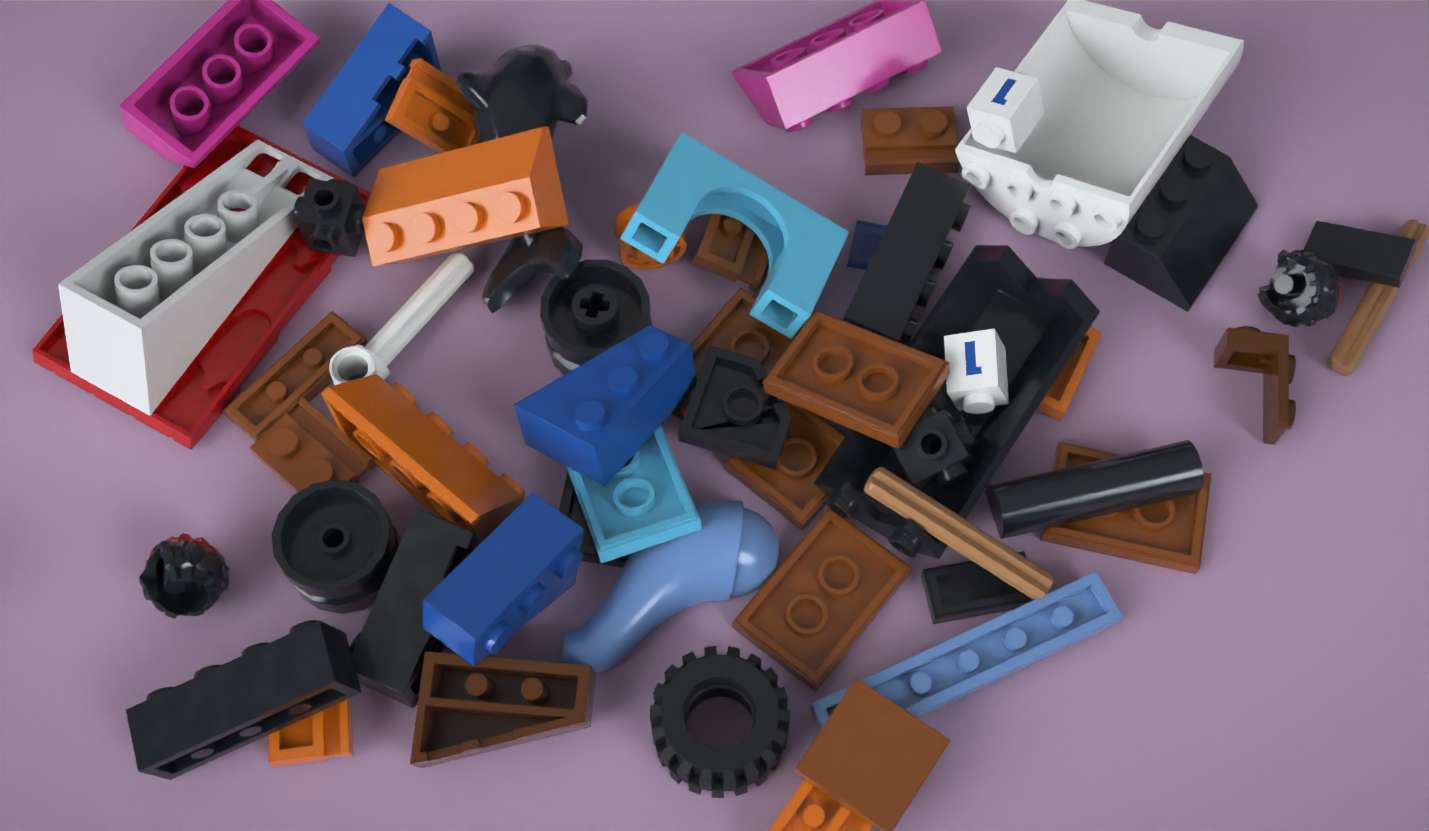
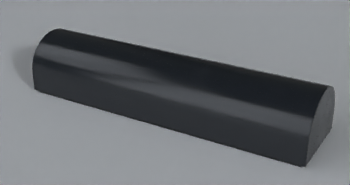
M1184 440L988 485L985 494L1000 539L1197 494L1203 486L1204 474L1201 459L1195 446L1189 440Z

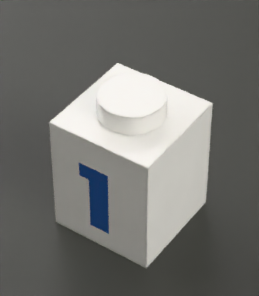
M996 67L967 106L974 141L990 148H999L1017 153L1045 113L1039 78Z
M995 328L944 336L945 361L949 362L950 374L946 379L947 394L959 411L964 410L967 413L982 414L992 411L995 408L994 406L1009 404L1006 350Z

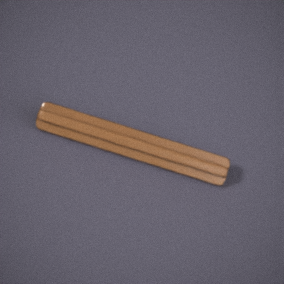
M1416 219L1406 221L1397 235L1416 240L1415 252L1402 284L1429 236V227L1425 224H1420ZM1370 283L1327 360V365L1331 370L1337 371L1344 376L1352 374L1400 288Z
M879 467L875 469L866 481L864 487L866 494L904 518L914 521L920 528L1031 599H1043L1051 588L1054 579L1050 573L886 468Z

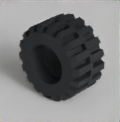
M716 646L704 647L705 656L696 658L693 651L682 656L683 665L677 668L672 664L664 672V684L657 683L653 693L654 705H650L653 742L662 766H667L669 769L670 777L678 784L682 780L689 785V791L700 795L703 789L712 791V798H724L725 791L734 790L735 795L738 796L747 793V786L755 783L757 787L767 780L768 772L771 769L776 770L779 765L782 752L786 748L790 724V710L787 709L788 696L785 688H779L777 685L778 675L771 667L764 671L761 668V658L751 653L746 660L740 657V648L728 646L727 655L717 654ZM727 697L734 699L745 706L753 718L752 731L742 742L732 747L719 749L705 746L694 739L688 731L687 719L692 710L698 704L710 698Z

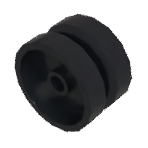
M584 260L579 262L568 278L560 280L557 275L554 276L541 297L540 318L545 332L547 349L554 366L564 375L645 327L652 325L650 297L643 281L627 266L610 260Z
M338 479L314 483L293 495L278 513L272 532L274 557L301 597L319 610L339 614L364 610L374 604L401 542L396 528L376 494L359 483Z

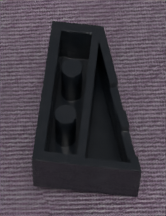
M415 508L365 625L350 645L359 684L411 708L414 707L419 698L425 651L443 653L446 648L445 644L423 628V600L478 547L474 533Z

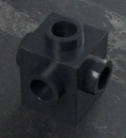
M309 179L304 196L297 198L293 212L294 223L299 226L309 250L356 257L362 235L365 234L362 216L366 208L357 186L339 179H330L328 181Z
M933 407L924 411L900 449L895 447L893 449L911 484L922 489L935 481H938L940 487L965 476L968 473L965 465L976 460L970 447L976 445L977 441L963 416L954 419L953 415L945 409L937 413ZM941 440V449L934 454L933 447L936 442Z

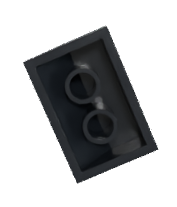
M1189 135L1126 228L1113 240L1104 264L1188 312L1259 206L1230 156Z

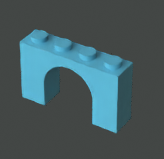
M681 132L620 239L663 264L681 237L688 222L693 218L704 214H721L744 223L759 237L766 249L769 260L767 278L749 315L792 339L811 316L849 231L753 175L745 168L738 166L708 148L703 143Z

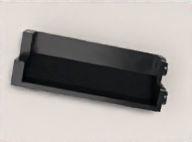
M976 245L907 345L945 360L944 336L995 328L1005 346L1009 404L994 406L995 408L992 411L982 414L967 413L964 410L959 411L947 394L945 380L926 408L934 407L937 413L945 409L953 415L954 419L963 416L976 438L977 444L970 447L976 460L965 465L968 471L965 476L940 487L938 481L922 489L914 486L964 519L972 510L1100 313L1099 309L1072 279L1037 278L1008 245ZM850 429L814 482L828 496L826 500L827 506L838 515L849 520L855 518L888 538V542L906 556L914 558L919 553L940 559L948 546L947 544L920 528L914 521L904 518L864 491L869 476L879 467L886 468L911 484L893 447ZM941 440L935 443L933 447L934 454L941 449Z

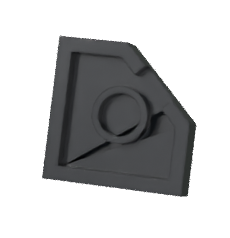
M710 345L680 426L678 439L680 442L776 470L791 427L792 416L782 400L779 401L777 397L765 393L763 381L767 373L758 359Z

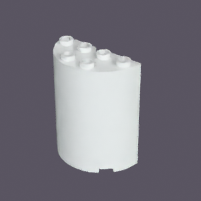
M1068 0L1014 71L1039 78L1044 115L1017 153L999 148H990L975 142L972 130L970 129L955 148L957 158L963 169L962 177L966 183L976 188L995 209L1006 216L1017 231L1023 234L1030 235L1034 233L1054 241L1067 249H1074L1076 246L1092 247L1109 243L1116 239L1126 228L1238 66L1243 53L1244 40L1167 21L1162 29H1156L1149 26L1143 20L1141 14L1086 0Z

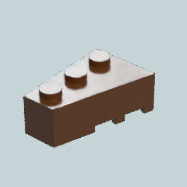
M425 651L410 765L425 768L591 727L596 681L595 670L591 665L485 657L473 666L458 654Z

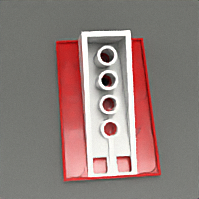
M237 126L196 168L184 165L128 234L58 284L62 315L32 350L34 363L51 372H55L56 375L88 393H93L95 397L129 416L132 415L136 420L169 438L172 437L174 441L192 450L223 413V410L238 395L241 384L278 341L279 333L331 272L332 264L340 256L338 254L309 250L299 226L294 223L293 212L295 202L299 196H304L308 180L328 181L330 179H339L351 185L355 184ZM357 186L363 204L366 206L371 192Z

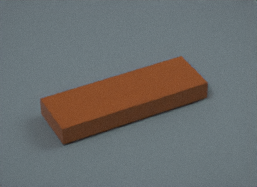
M331 311L232 401L223 412L228 419L256 442L286 413L290 415L299 407L298 402L302 398L308 402L312 401L333 381L329 371V364L336 352L357 344L365 347L368 342L366 338L340 316Z

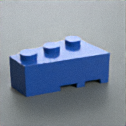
M387 4L302 123L314 151L354 178L401 132L400 129L386 122L385 118L403 78L408 76L411 69L409 66L411 61L421 58L441 71L430 29L392 4Z
M649 325L515 403L514 407L525 444L605 487L695 388L697 378L691 344Z
M532 493L423 600V628L473 666L489 654H496L514 633L576 583L578 566L583 559V553L580 550L584 528L535 493Z

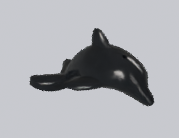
M536 44L508 50L486 74L474 70L462 72L457 78L456 85L463 97L474 108L477 144L544 126L549 127L552 140L558 121L580 126L587 118L588 100L575 85L566 82L572 75L570 63L566 60H560L554 50ZM564 227L513 238L484 287L482 294L483 302L493 314L518 289L538 273H554L560 280L568 278L576 269L581 259L582 243Z

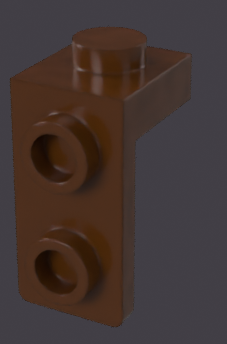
M1251 326L1228 327L1214 349V367L1263 373V443L1274 445L1286 429L1290 430L1292 428L1296 414L1295 401L1289 399V384H1291L1294 378L1296 368L1295 356L1289 354V335L1261 332L1258 328Z

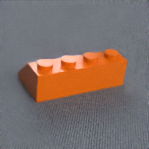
M544 126L379 169L362 216L372 266L411 262L568 226L569 223L549 127Z
M375 374L329 386L321 393L342 432L367 452L381 470L433 515L474 533L478 546L524 501L525 491L511 476L503 473L498 477L486 467L489 464L488 460L474 445L467 442L464 446H461L450 436L453 432L447 423L434 412H430L426 416L416 408V399L400 383L395 382L390 386L380 376Z

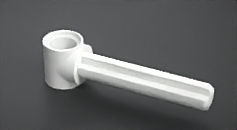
M452 253L365 347L357 344L336 352L329 364V371L334 385L348 382L347 380L350 377L358 374L365 375L364 377L377 374L385 380L390 375L387 367L390 362L473 273L474 265L462 253Z

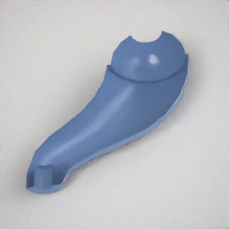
M711 500L694 504L701 520L702 530L631 553L610 594L587 625L565 632L561 663L591 665L596 673L607 672L625 660L661 623L680 611L704 602L728 601L730 596H746L759 590L776 569L779 539L773 526L759 513L744 508L743 501Z

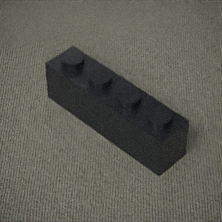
M917 162L843 317V321L904 345L909 344L919 321L910 318L916 305L925 309L937 283L928 279L933 267L943 270L954 246V243L947 241L946 238L951 229L960 232L971 206L963 202L970 184Z
M320 620L301 622L293 626L289 631L290 634L271 643L265 642L251 645L242 651V656L228 663L204 667L195 672L194 678L176 687H164L149 693L146 701L126 709L138 772L171 780L362 693L346 633Z

